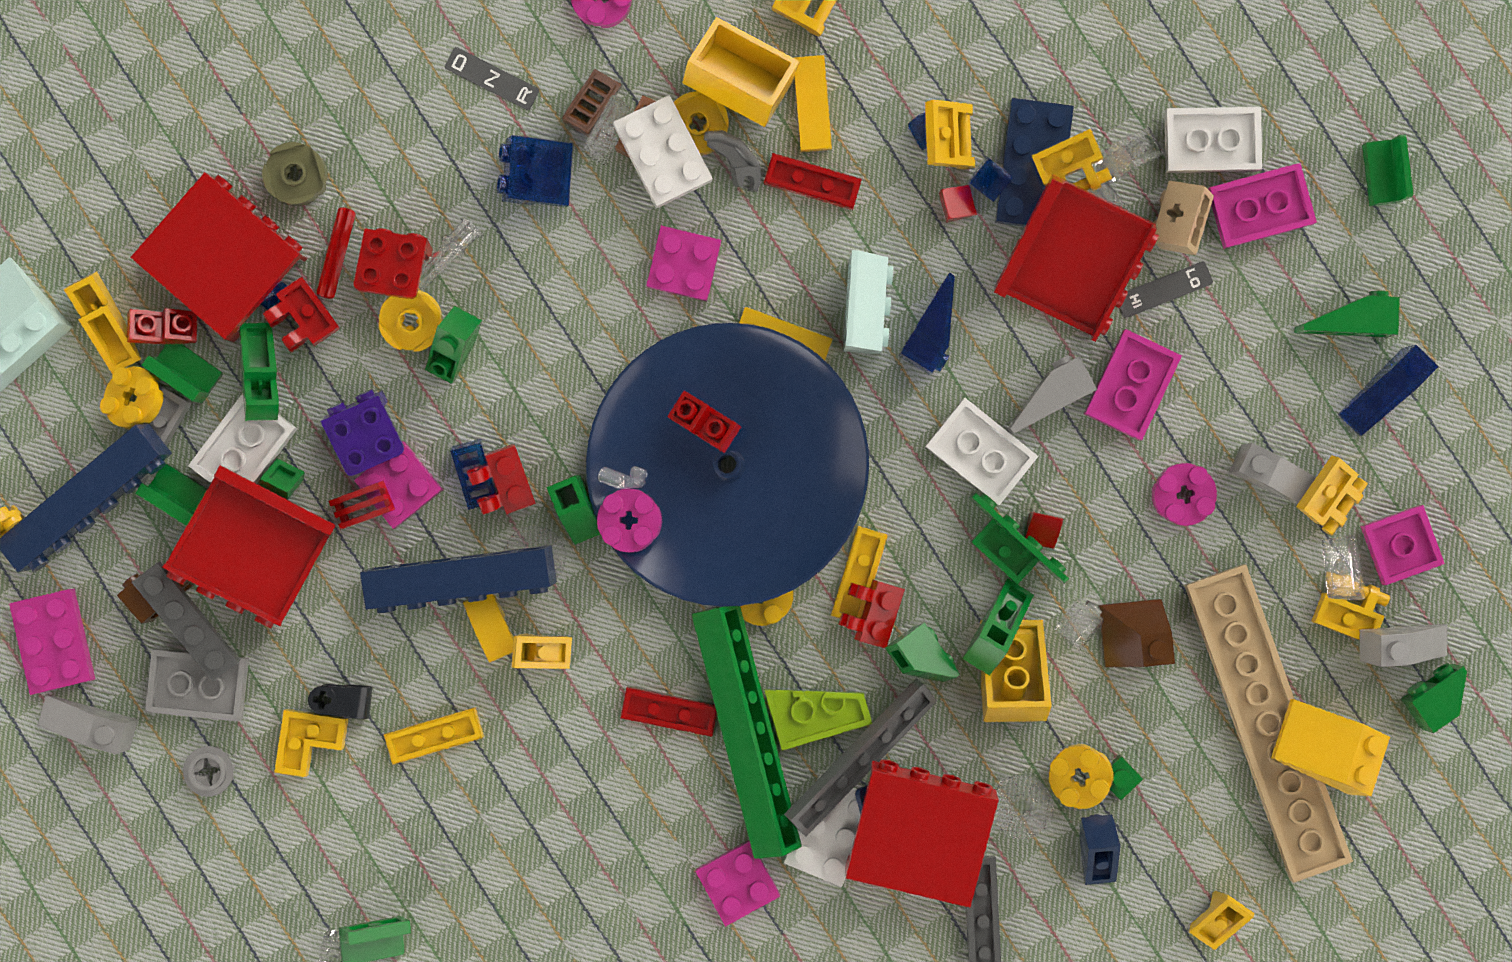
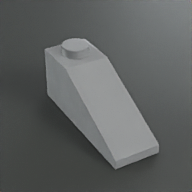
M1069 355L1052 363L1054 370L1046 373L1006 429L1007 432L1014 434L1097 390L1080 356L1071 360Z
M1254 443L1241 445L1229 473L1296 505L1316 478L1283 457Z
M1446 624L1360 630V661L1375 666H1405L1447 656Z
M48 694L44 700L38 726L82 745L119 754L130 750L138 719Z

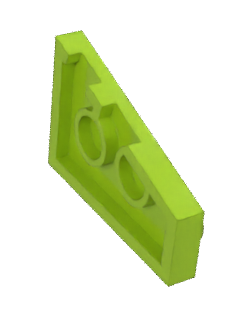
M764 689L782 751L872 724L863 692Z

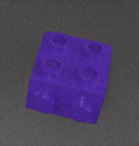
M372 389L355 396L357 402L345 406L344 402L338 403L326 409L328 414L320 421L346 474L349 476L361 473L404 452V445L385 408L388 400L383 390L375 394Z

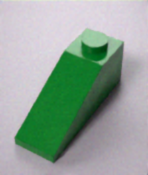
M1369 291L1368 296L1294 327V333L1381 338L1398 335L1400 297L1389 296L1388 291Z
M1007 578L974 634L962 659L990 676L1007 654L1034 594Z

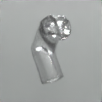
M633 466L630 470V475H626L603 467L599 472L598 480L618 489L641 488L646 483L644 480L647 476V471Z

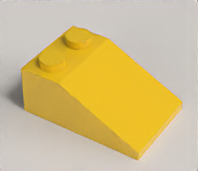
M1022 620L1007 654L989 676L981 671L984 722L1047 721L1052 705L1043 620Z
M1290 699L1271 758L1348 795L1372 796L1390 736L1357 721L1295 699Z

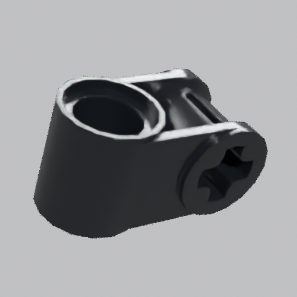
M323 684L314 688L309 693L308 705L312 711L318 714L352 719H369L373 687L352 684ZM326 692V696L331 698L332 702L324 706V701L319 700V695Z

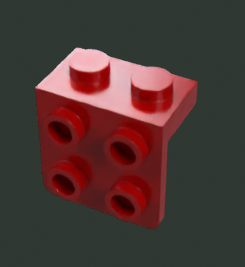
M364 228L353 283L356 290L405 299L416 298L424 260L431 261L433 249L428 239L415 233H407L405 235L394 233L384 228H377L376 230Z

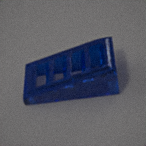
M482 439L452 446L450 452L468 510L479 507L477 499L497 493L492 477L473 486L472 484L469 485L467 481L469 477L467 472L465 473V467L487 463L484 456L486 452ZM477 451L478 456L465 460L461 459V455ZM488 488L489 493L476 497L471 495L473 491Z

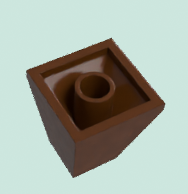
M1162 599L1098 605L1104 667H1149L1175 664L1172 631Z

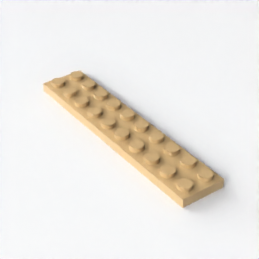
M1242 564L1185 584L1187 595L1290 881L1295 883L1353 862L1325 783L1271 758L1290 699H1294L1247 565Z

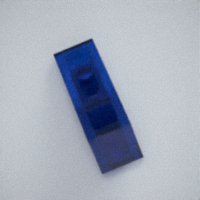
M951 273L944 279L898 355L928 375H931L934 370L940 372L949 358V355L945 352L949 347L955 280V276Z
M1416 344L1404 347L1338 415L1359 436H1362L1412 394L1439 366Z

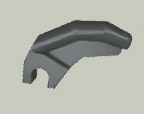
M723 130L706 131L704 140L707 141V146L724 156L730 165L733 186L742 187L744 178L747 177L750 182L748 191L757 192L761 181L758 158L740 138Z

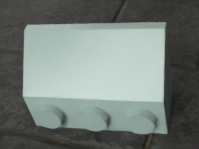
M852 250L850 254L843 352L880 354L882 347H888L889 328H884V316H890L891 297H886V284L892 285L893 266H888V257L859 250Z

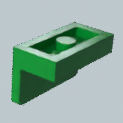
M1406 134L1398 135L1391 140L1364 143L1362 150L1369 206L1400 203L1413 197Z
M166 344L158 357L148 355L141 365L191 401L202 404L223 375L222 371L183 344Z
M166 464L157 472L151 483H142L135 494L187 526L207 488L171 465Z
M396 916L339 927L341 962H370L403 955L405 952L403 935L411 933L410 920Z

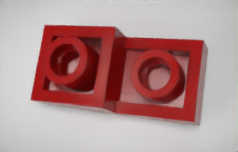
M165 308L163 312L129 309L127 313V342L144 344L196 343L197 315L192 311Z
M685 390L667 416L723 453L726 452L741 428L739 424Z

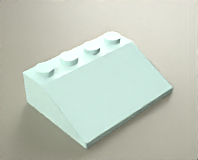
M10 257L0 265V392L73 328L68 320Z

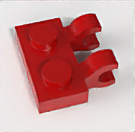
M300 277L276 293L280 303L263 313L264 318L272 328L283 322L288 315H291L299 328L282 338L283 344L290 353L300 348L308 339L315 347L340 330L339 325L303 277Z
M514 444L484 454L486 464L466 471L472 486L482 483L491 477L493 478L497 493L477 499L483 515L493 512L502 506L505 513L509 514L536 504Z
M874 579L870 588L851 582L848 595L865 600L864 610L861 618L842 613L838 625L857 631L855 640L885 649L888 645L905 589Z

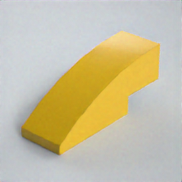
M97 271L64 289L80 315L79 322L112 374L119 367H127L141 360L135 343L127 342V325Z

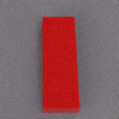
M772 153L764 185L853 211L862 179Z
M626 687L620 718L712 737L717 712L715 704Z

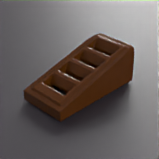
M594 69L563 115V123L591 138L622 84ZM595 82L603 83L611 88L608 93L594 86ZM592 91L604 98L603 101L600 103L588 96L589 92ZM585 101L597 108L595 113L583 107V102ZM578 111L590 118L588 123L576 117Z

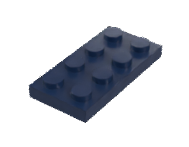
M1018 98L1010 100L995 223L1026 226L1046 187L1042 182L1032 155L1070 138L1074 106Z

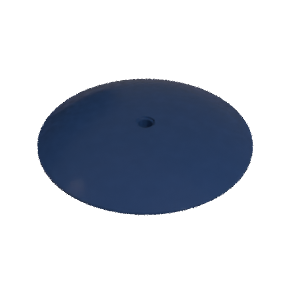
M714 323L677 332L652 345L631 361L610 386L597 410L592 423L586 456L587 485L596 519L604 499L621 489H636L644 492L654 500L661 511L662 526L657 538L645 549L638 552H622L613 548L621 560L646 582L669 595L693 603L720 607L750 605L777 598L801 586L824 569L843 547L857 523L864 504L869 477V448L865 427L853 396L843 380L826 361L803 343L769 328L741 323ZM684 390L741 426L725 453L667 417ZM727 457H732L736 460V468L731 473H723L721 462ZM627 512L626 517H622L621 523L626 524V529L630 530L632 524L638 523V518L633 517L632 512Z

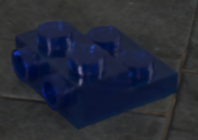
M515 135L508 137L506 144L501 143L499 148V162L504 163V175L500 174L498 176L497 193L502 194V202L526 205L543 204L559 207L569 206L573 143Z

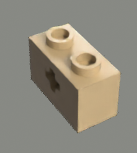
M1176 181L1168 182L1167 189L1162 192L1160 197L1161 209L1158 219L1153 222L1157 228L1155 233L1159 235L1156 245L1160 249L1191 255L1197 254L1214 197L1205 186Z

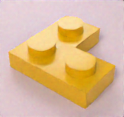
M285 709L283 711L274 773L307 777L309 775L313 747L340 751L344 749L349 718Z

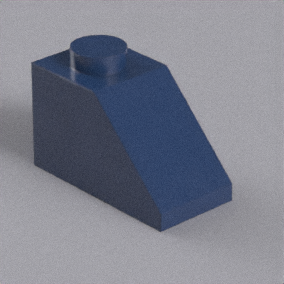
M1095 814L1089 817H1082L1079 838L1085 885L1116 882L1121 845L1113 815Z

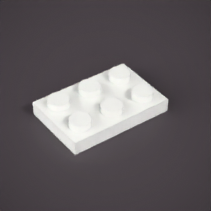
M670 95L613 122V126L656 209L712 182L713 178Z
M1261 107L1167 108L1164 111L1166 173L1254 172L1262 170Z
M242 393L188 466L210 483L214 479V474L218 467L221 465L257 484L298 428L279 414L278 420L245 421Z
M966 398L959 403L925 446V448L980 492L989 496L997 505L1003 502L1039 457Z
M853 788L807 837L798 830L802 847L787 854L784 864L837 886H843L845 881V865L848 855L851 853L860 818V811L855 797L857 789Z

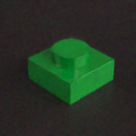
M277 458L260 478V486L288 500L304 480L305 472Z
M1118 755L1111 762L1113 783L1110 791L1119 800H1122L1143 778L1122 756Z

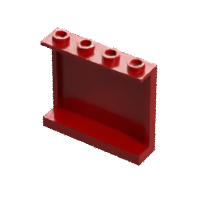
M204 172L130 258L223 339L234 343L240 337L238 329L299 259L305 262L308 258L300 252L303 246L289 235L283 238L276 232L280 227L266 215L261 219L253 212L256 206L242 194L237 198L231 193L230 190L233 186L219 174L214 178Z
M1052 174L995 284L994 293L1004 298L1006 295H1009L1091 335V340L1096 342L1100 334L1105 336L1113 321L1110 318L1115 307L1120 308L1125 301L1128 291L1124 289L1129 280H1136L1143 267V263L1140 260L1144 252H1151L1159 237L1155 233L1157 230L1156 224Z
M220 465L214 474V479L162 568L168 570L166 577L182 585L188 580L198 585L196 592L212 600L215 595H218L228 600L225 604L226 607L240 614H243L246 609L257 615L254 621L272 629L274 624L281 626L336 525Z
M891 760L872 761L871 774L851 853L848 855L845 865V878L971 908L999 802L996 790L984 782L976 781L974 784L961 782L959 777L950 774H943L942 777L932 775L928 770L921 767L906 769L899 767L896 762Z

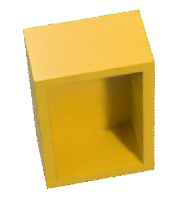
M716 17L689 58L682 83L757 124L766 127L791 86L800 61Z

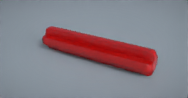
M339 207L337 210L316 292L320 297L327 299L335 297L356 213L351 209Z

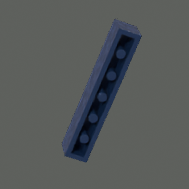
M149 424L134 425L0 538V551L18 573L40 570L49 563L47 558L51 554L61 552L71 545V538L78 532L83 533L90 529L96 523L94 518L100 513L105 514L113 510L119 504L117 499L124 493L130 494L137 490L142 484L141 479L148 473L152 475L161 470L166 465L164 460L172 452Z
M552 545L373 567L360 572L365 609L377 608V613L395 611L396 606L407 605L408 610L426 607V602L437 601L438 606L457 603L456 598L468 597V602L482 601L487 599L488 594L498 593L499 598L517 596V591L528 589L530 594H540L548 592V587L557 582Z

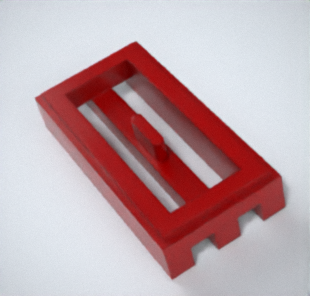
M384 480L328 501L330 506H335L336 511L333 512L335 518H340L341 523L338 524L340 530L395 510ZM379 489L381 494L379 496L346 508L343 505L345 501ZM384 501L385 506L351 519L348 517V514Z

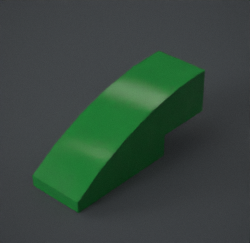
M243 323L239 328L245 421L278 420L279 398L272 327L269 323Z

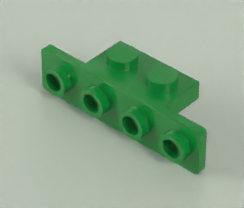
M977 493L970 495L969 499L991 518L970 542L1015 584L1018 585L1037 563L1041 564L1059 582L1066 583L1069 580L1064 574L1067 569L1056 558L1052 557L1050 560L1040 552L1043 549L1042 545L1029 535L1025 538L1017 531L1020 525L1007 514L1002 517L996 512L994 508L997 504L985 493H982L980 496Z

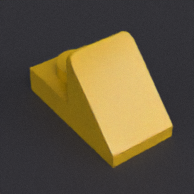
M528 633L515 635L512 668L570 669L572 637L538 636Z
M1214 891L1210 907L1191 923L1189 933L1216 950L1254 918V912L1231 896Z

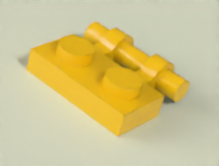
M1091 128L1032 155L1045 186L1052 174L1067 181L1066 176L1083 169L1086 177L1072 184L1085 190L1092 189V191H1095L1102 187L1101 184L1112 179L1108 167L1099 172L1094 170L1092 164L1104 158Z
M1331 455L1296 507L1314 523L1323 526L1322 530L1332 536L1337 528L1343 527L1348 520L1346 515L1353 505L1359 504L1363 498L1362 492L1368 483L1358 478L1359 474L1342 459Z
M1330 572L1327 576L1326 584L1336 587V593L1334 596L1327 593L1321 594L1311 622L1360 641V630L1381 627L1385 616L1373 612L1376 603L1386 607L1390 601V595L1380 592L1379 587L1371 584L1365 586L1357 583L1353 577L1342 574L1339 576ZM1350 593L1362 598L1361 606L1347 601Z

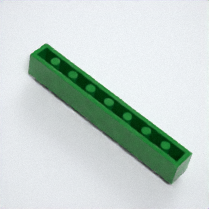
M716 606L693 613L694 627L754 859L785 856L801 848L802 844L798 829L784 815L792 805L741 607Z

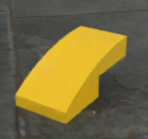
M488 594L487 599L482 601L468 602V599L463 601L471 625L489 663L512 653L514 637L507 625L505 614L495 594Z

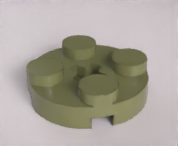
M299 142L283 143L271 151V156L268 158L267 163H264L262 169L264 185L267 191L283 204L291 206L307 205L326 191L328 177L326 164L323 158L309 146ZM294 166L299 171H303V175L300 176V180L297 182L287 177L288 174L292 173L291 168Z

